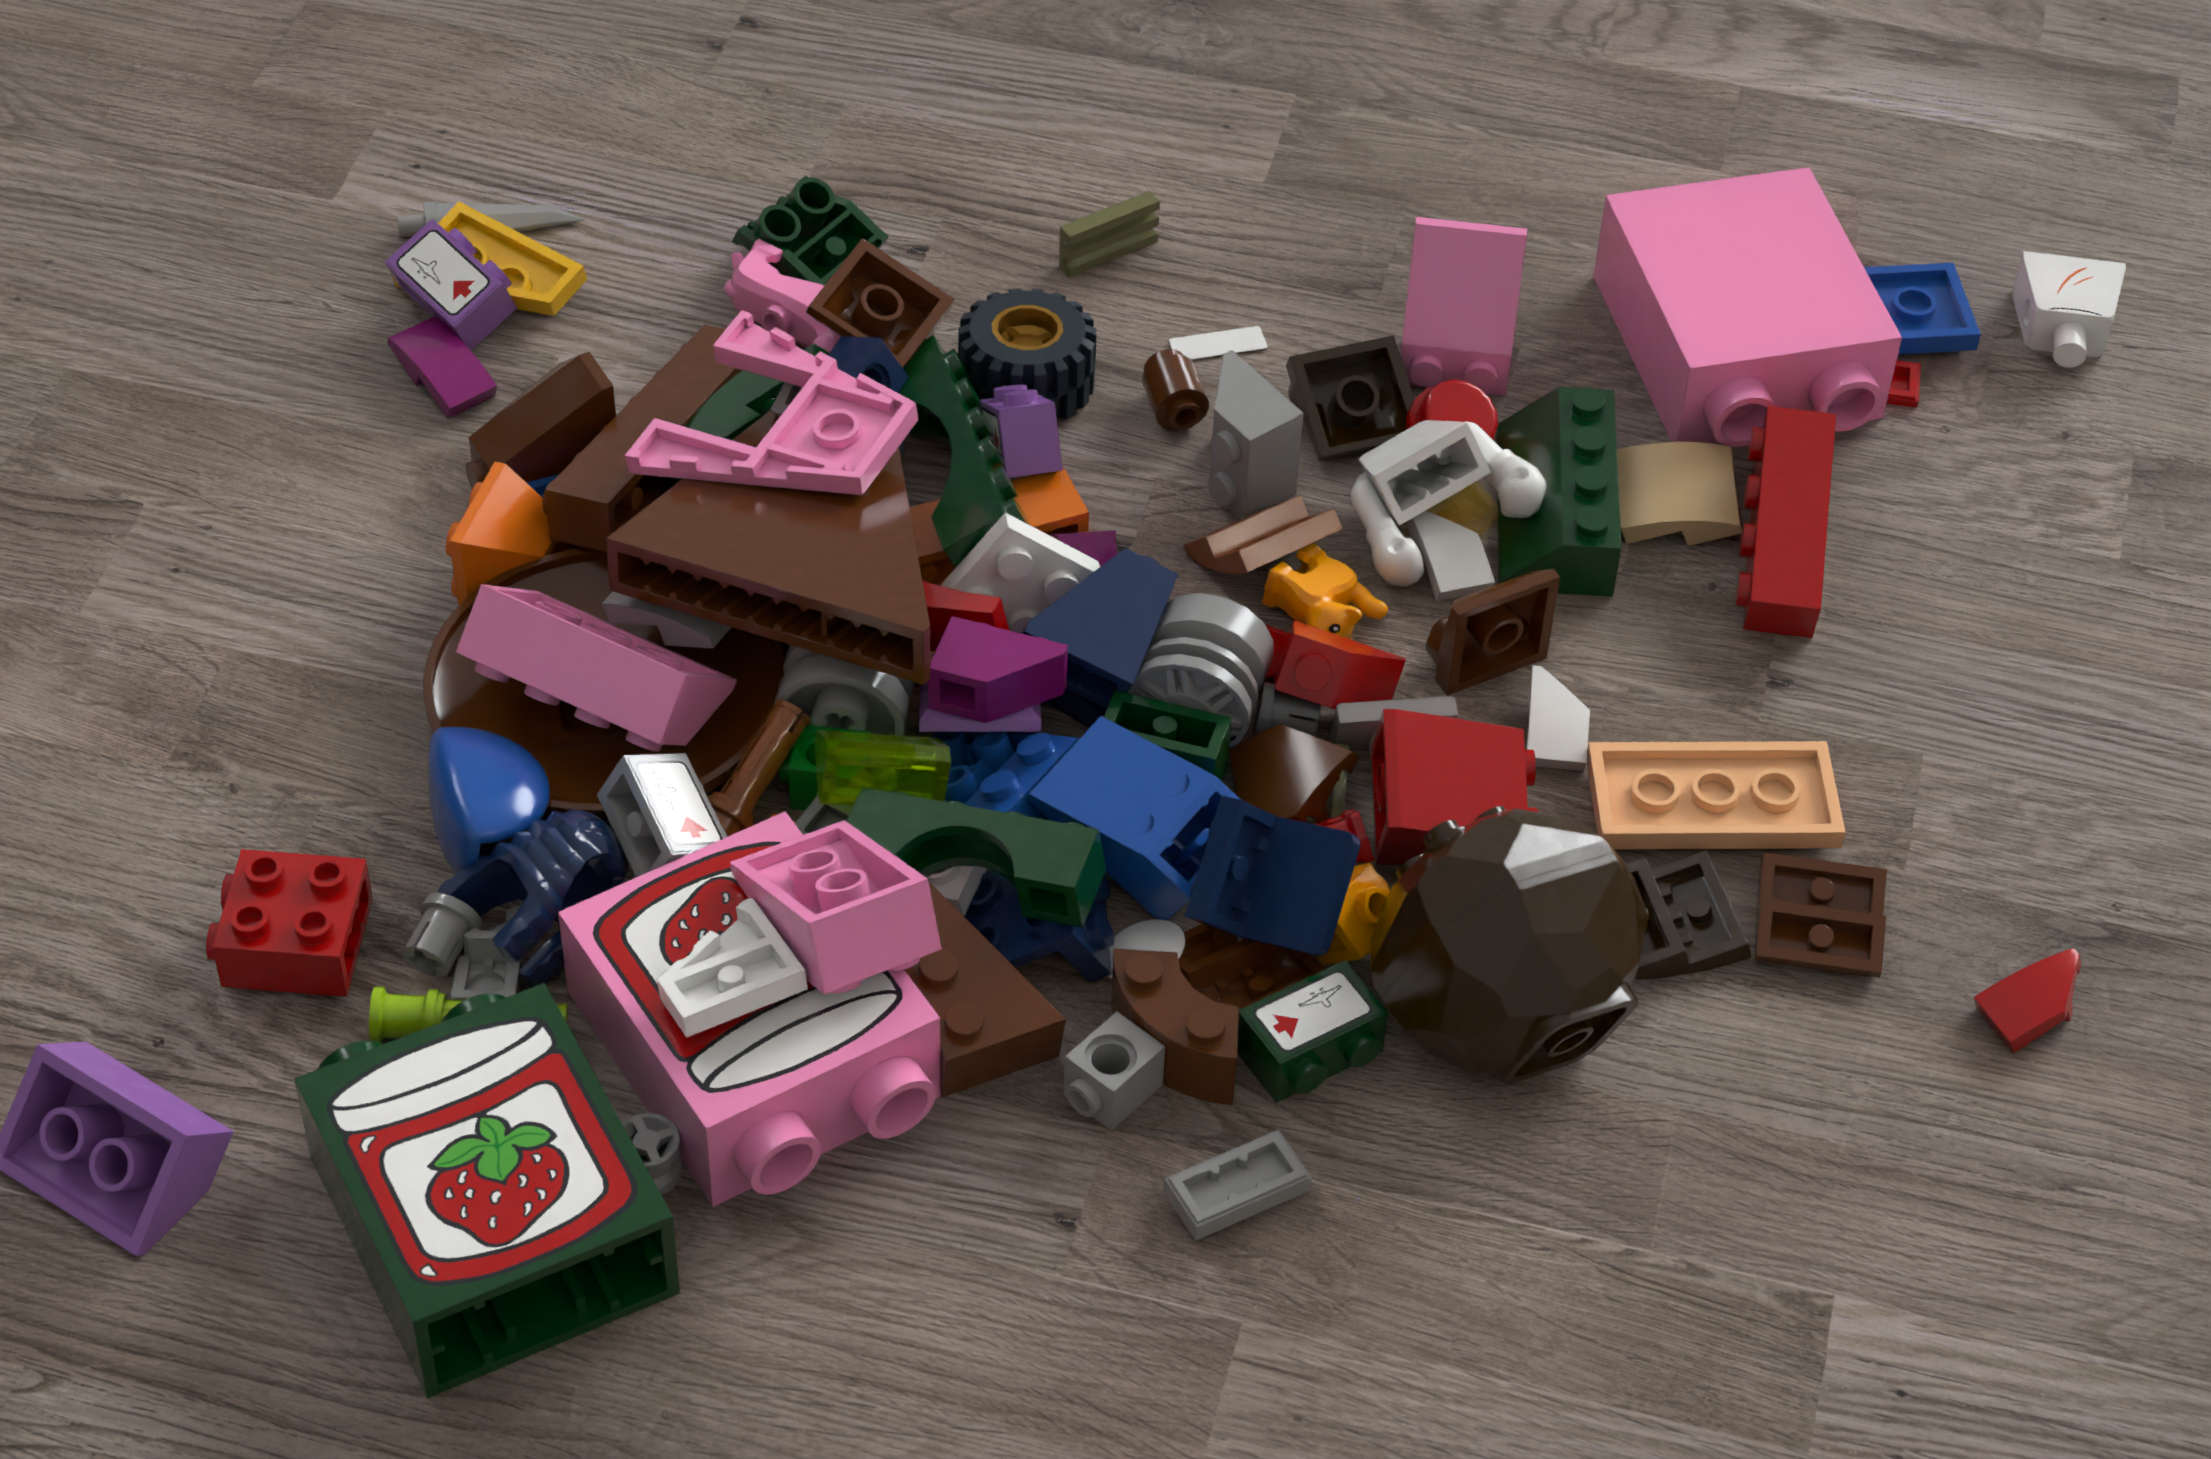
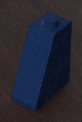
M1124 548L1032 618L1026 624L1021 634L1042 637L1053 642L1068 645L1066 689L1107 709L1115 690L1128 693L1134 684L1178 574L1161 566L1159 562L1149 556L1139 555Z

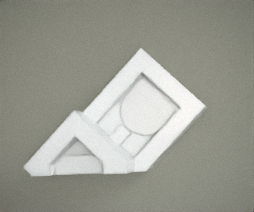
M1424 511L1406 522L1409 536L1418 546L1424 559L1436 601L1467 596L1495 584L1490 564L1478 533L1428 511Z
M1532 665L1527 711L1526 750H1534L1536 767L1584 771L1587 763L1590 710L1542 666Z

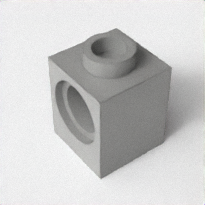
M1116 1011L1065 1056L1064 1096L1078 1113L1085 1117L1095 1118L1112 1131L1163 1086L1165 1046Z

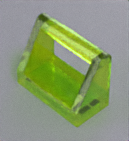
M816 730L814 753L819 804L853 806L862 787L883 791L896 790L911 796L945 801L951 767V755L949 746L939 738Z

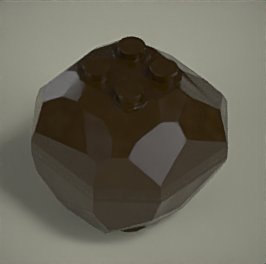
M1497 806L1487 810L1467 826L1459 827L1456 820H1448L1429 830L1423 837V841L1427 846L1423 854L1409 859L1397 869L1396 875L1399 880L1392 886L1382 906L1371 938L1370 970L1373 986L1385 1006L1430 1055L1469 1072H1497L1503 1084L1516 1083L1567 1066L1592 1053L1604 1043L1639 1004L1630 987L1635 980L1649 916L1637 883L1623 859L1603 837L1582 822L1517 808L1506 810L1504 806Z

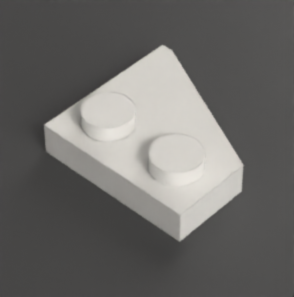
M753 897L742 901L736 907L738 920L725 932L719 935L709 931L694 945L690 955L684 959L677 960L657 978L660 999L686 1038L808 989L805 969Z

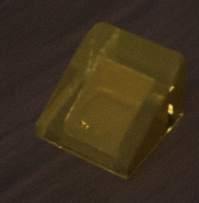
M1478 481L1426 510L1478 533L1479 537L1498 520V504Z

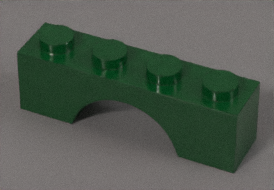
M866 787L861 788L846 822L925 877L939 870L955 866H978L1001 874L1016 888L1023 917L1083 928L1106 871L1099 829L1085 827L1075 822L1061 823L1028 817L1014 811L1000 812L967 806L958 801L944 802L911 796L896 790L883 791Z

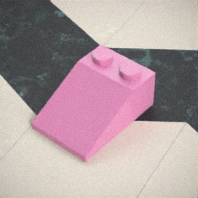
M1416 217L1400 354L1410 386L1429 388L1438 383L1453 379L1467 381L1481 388L1485 394L1506 396L1527 228Z
M845 820L730 862L732 874L748 899L753 897L805 969L806 980L823 994L851 991L857 988L863 979L887 970L898 971L910 968L920 961V957L942 949L928 878Z

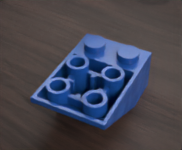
M1102 716L1097 719L1026 797L1051 821L1061 823L1075 822L1085 827L1099 829L1106 865L1105 872L1152 916L1161 920L1171 918L1190 900L1191 887L1199 871L1209 838V828L1215 818L1221 795L1240 799L1215 775Z
M934 732L930 736L929 742L909 762L903 764L895 771L893 778L882 790H896L911 796L944 802L958 801L967 806L1000 812L1014 811L1028 817L1049 820L1026 797L1074 746L1079 738L1030 732Z

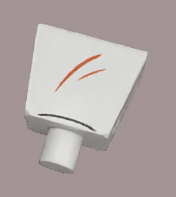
M2023 251L2012 297L2025 346L2031 350L2053 352L2054 361L2066 368L2081 365L2086 360V357L2097 358L2102 356L2114 319L2126 263Z

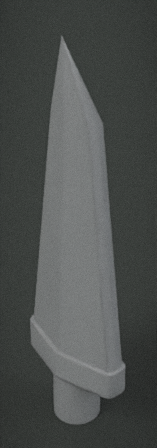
M423 202L424 214L397 216L399 237H412L432 218L439 223L456 203ZM465 204L517 232L584 221V219L552 205Z

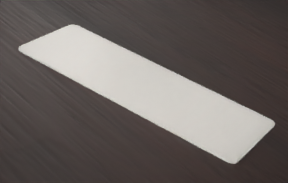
M1259 326L1169 339L1171 348L1180 351L1190 360L1220 356L1231 350L1235 353L1268 348Z

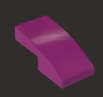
M438 317L429 318L388 338L387 344L416 386L422 383L425 385L447 419L495 397L497 385L487 370L457 334Z

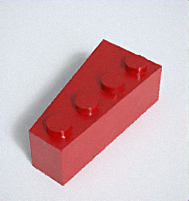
M1768 406L1763 427H1752L1748 460L1754 461L1752 475L1748 474L1744 495V508L1750 509L1749 523L1743 524L1739 557L1747 558L1746 572H1739L1735 594V606L1744 607L1743 630L1813 638L1822 603L1836 414Z

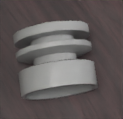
M1204 593L1178 596L1166 603L1134 684L1128 693L1232 717L1230 747L1240 743L1249 728L1252 713L1258 703V693L1264 685L1273 660V639L1262 620L1247 607L1226 597Z

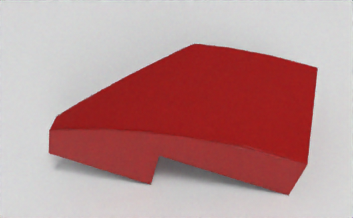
M2072 948L2049 956L2011 974L1974 997L1978 1011L2013 1054L2062 1021L2071 1022L2073 1011L2072 998L2076 977L2080 973L2081 968L2079 953Z

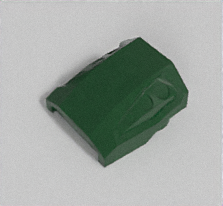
M804 176L787 196H781L778 199L776 205L766 207L756 221H750L747 226L744 224L739 228L732 242L735 245L744 246L748 251H751L754 242L761 239L783 250L780 261L777 263L769 262L781 275L825 286L862 238L879 249L885 244L889 236L851 200L835 195L827 183L818 178Z

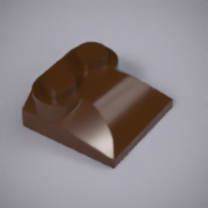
M862 238L810 303L806 313L840 337L881 338L904 369L925 339L933 335L936 327L948 313L954 298Z
M1554 569L1532 571L1454 600L1450 614L1434 624L1426 642V651L1437 665L1435 681L1447 696L1547 658L1560 576Z

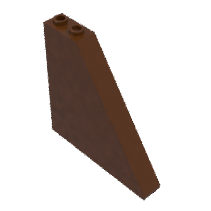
M769 411L732 441L757 447L779 419V416ZM899 447L863 495L682 479L607 537L610 591L922 685L930 680V622Z

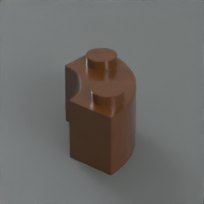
M1113 948L1112 1015L1118 1011L1165 1046L1163 1084L1184 1095L1199 1100L1233 1105L1239 1007L1215 1002L1196 991L1181 972L1177 952Z

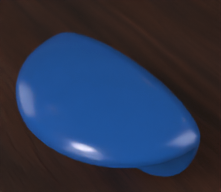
M441 727L433 733L428 753V788L432 819L443 855L451 868L457 873L460 868L473 867L474 863L478 861L480 844L514 837L516 832L526 831L534 820H539L549 804L550 785L545 770L539 761L525 748L506 737L468 727Z

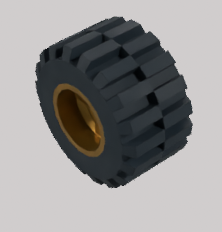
M1020 288L1008 289V293L1001 294L996 292L987 295V301H976L970 306V312L963 314L960 320V327H958V355L969 372L970 378L968 381L979 400L994 398L993 389L998 387L1027 385V390H1037L1038 395L1055 402L1057 419H1069L1076 415V409H1083L1089 402V395H1093L1095 385L1096 328L1093 327L1094 320L1091 315L1083 313V306L1076 301H1066V296L1056 292L1052 294L1044 293L1043 289L1032 288V291H1021Z

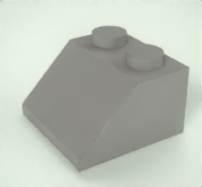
M1233 350L1223 354L1214 406L1208 486L1209 491L1218 504L1226 506L1239 519H1242L1296 495L1303 412Z

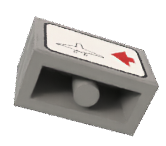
M686 753L623 755L597 793V797L636 877L728 837Z

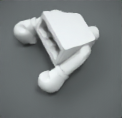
M1425 420L1365 453L1358 459L1364 473L1358 476L1351 490L1350 499L1353 508L1367 531L1366 539L1371 546L1372 558L1377 573L1392 586L1408 587L1418 582L1424 574V562L1421 552L1412 538H1404L1396 525L1400 526L1485 476L1498 491L1501 513L1504 516L1529 518L1540 509L1546 491V481L1537 467L1515 456L1509 449L1503 450L1477 424L1468 421Z

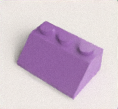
M86 1041L37 1044L0 1132V1171L135 1256L145 1255L209 1191L234 1131Z

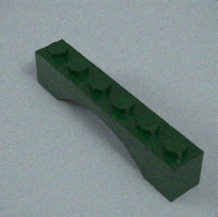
M932 335L925 339L903 369L909 378L898 393L916 403L918 421L910 431L913 436L933 438L951 445L950 474L943 495L931 518L941 546L956 568L1004 513L1028 525L1030 524L1015 499L1018 497L1017 491L1003 469L1006 464L991 439L994 436L993 432L979 409L982 405L968 381L970 375L954 348L945 353L936 337Z

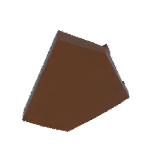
M1282 724L1264 730L1229 750L1236 795L1241 800L1275 816L1306 822L1308 816L1317 822L1329 818L1326 802L1336 782L1340 780L1341 772L1351 774L1359 759V756L1350 750Z

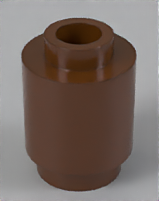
M1174 349L1161 350L1149 357L1144 365L1142 384L1157 422L1163 428L1174 431L1185 430L1195 426L1206 416L1209 409V400L1193 362L1180 351Z

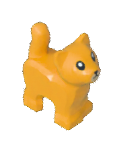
M1311 543L1298 550L1295 557L1302 564L1296 571L1283 561L1271 568L1264 587L1265 592L1262 604L1269 608L1277 606L1283 609L1295 621L1351 640L1354 626L1362 618V614L1368 618L1380 621L1388 613V606L1383 601L1375 598L1367 588L1358 582L1357 575L1352 568L1328 557L1326 552L1315 543Z

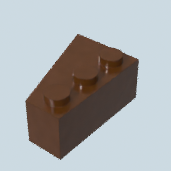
M929 883L942 949L920 957V961L916 965L904 970L940 1017L941 1097L943 1098L1059 1057L1066 1019Z

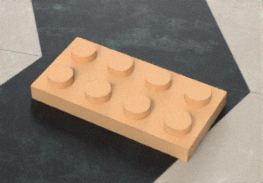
M1827 741L1589 742L1587 769L1597 834L1603 837L1613 849L1842 848L1846 832Z

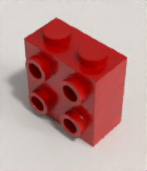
M241 849L234 874L227 873L223 879L221 888V907L223 911L219 923L212 922L210 924L206 939V955L208 960L215 961L221 987L347 997L373 901L366 859Z

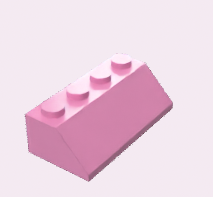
M481 584L456 650L457 653L476 661L475 672L508 683L509 678L512 677L527 684L524 693L529 697L551 705H558L560 700L577 707L574 715L576 718L601 728H609L610 724L613 723L628 730L625 738L627 741L656 752H660L662 745L686 746L732 693L737 682L735 678L539 591Z

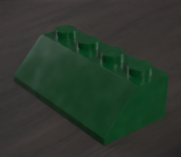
M1557 387L1498 423L1496 443L1503 450L1509 449L1515 456L1537 467L1546 481V491L1540 509L1529 518L1504 516L1501 513L1497 491L1498 584L1532 571L1554 569L1560 576L1557 594L1613 597L1621 553L1615 392L1609 389Z

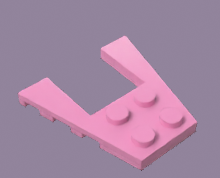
M741 310L713 345L716 363L803 387L759 445L752 447L654 418L625 454L628 473L863 495L917 423V408L914 401L862 373L857 378H854L839 370L836 359L820 351L813 356L795 345L794 337L774 327L769 332L754 324L753 315Z

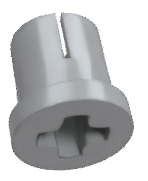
M431 893L426 896L420 907L422 918L405 945L402 954L407 959L406 961L418 971L433 977H445L464 947L463 934L473 928L481 930L483 924L478 913L465 902L447 894Z

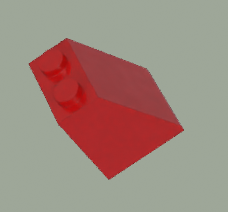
M1383 709L1371 747L1375 865H1402L1409 859L1423 854L1424 849L1427 847L1423 841L1425 834L1438 824L1448 820H1456L1459 827L1467 826L1482 813L1497 806H1504L1506 810L1517 808L1538 813L1536 807L1528 808L1527 786H1534L1536 760L1534 750H1525L1524 729L1400 709Z

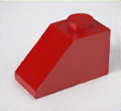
M1294 620L1274 674V689L1331 709H1336V705H1339V703L1392 700L1406 658Z

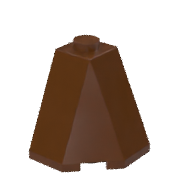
M590 352L556 365L469 437L472 461L465 464V469L472 489L477 482L483 483L495 461L508 465L525 482L558 475L601 432L602 428L616 417L614 387Z

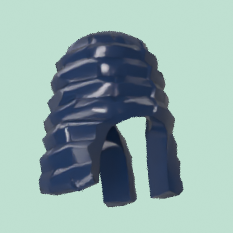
M575 809L564 813L552 811L546 821L534 820L530 825L529 832H516L511 843L498 842L491 854L479 856L478 861L474 863L473 867L460 868L453 878L443 882L438 891L465 902L480 917L492 908L518 899L524 901L516 914L493 937L494 945L501 955L511 963H517L538 942L540 937L551 929L554 920L559 924L558 912L623 884L628 871V860L612 829L598 816ZM560 930L518 971L529 988L543 983L546 985L548 979L559 975L564 965Z

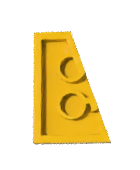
M460 201L438 223L448 233L453 228L458 229L474 246L477 252L473 256L482 265L491 260L506 274L512 283L507 291L518 310L555 316L587 280L583 265ZM393 277L395 286H396V287H399L398 283L396 282V280H395L394 277Z

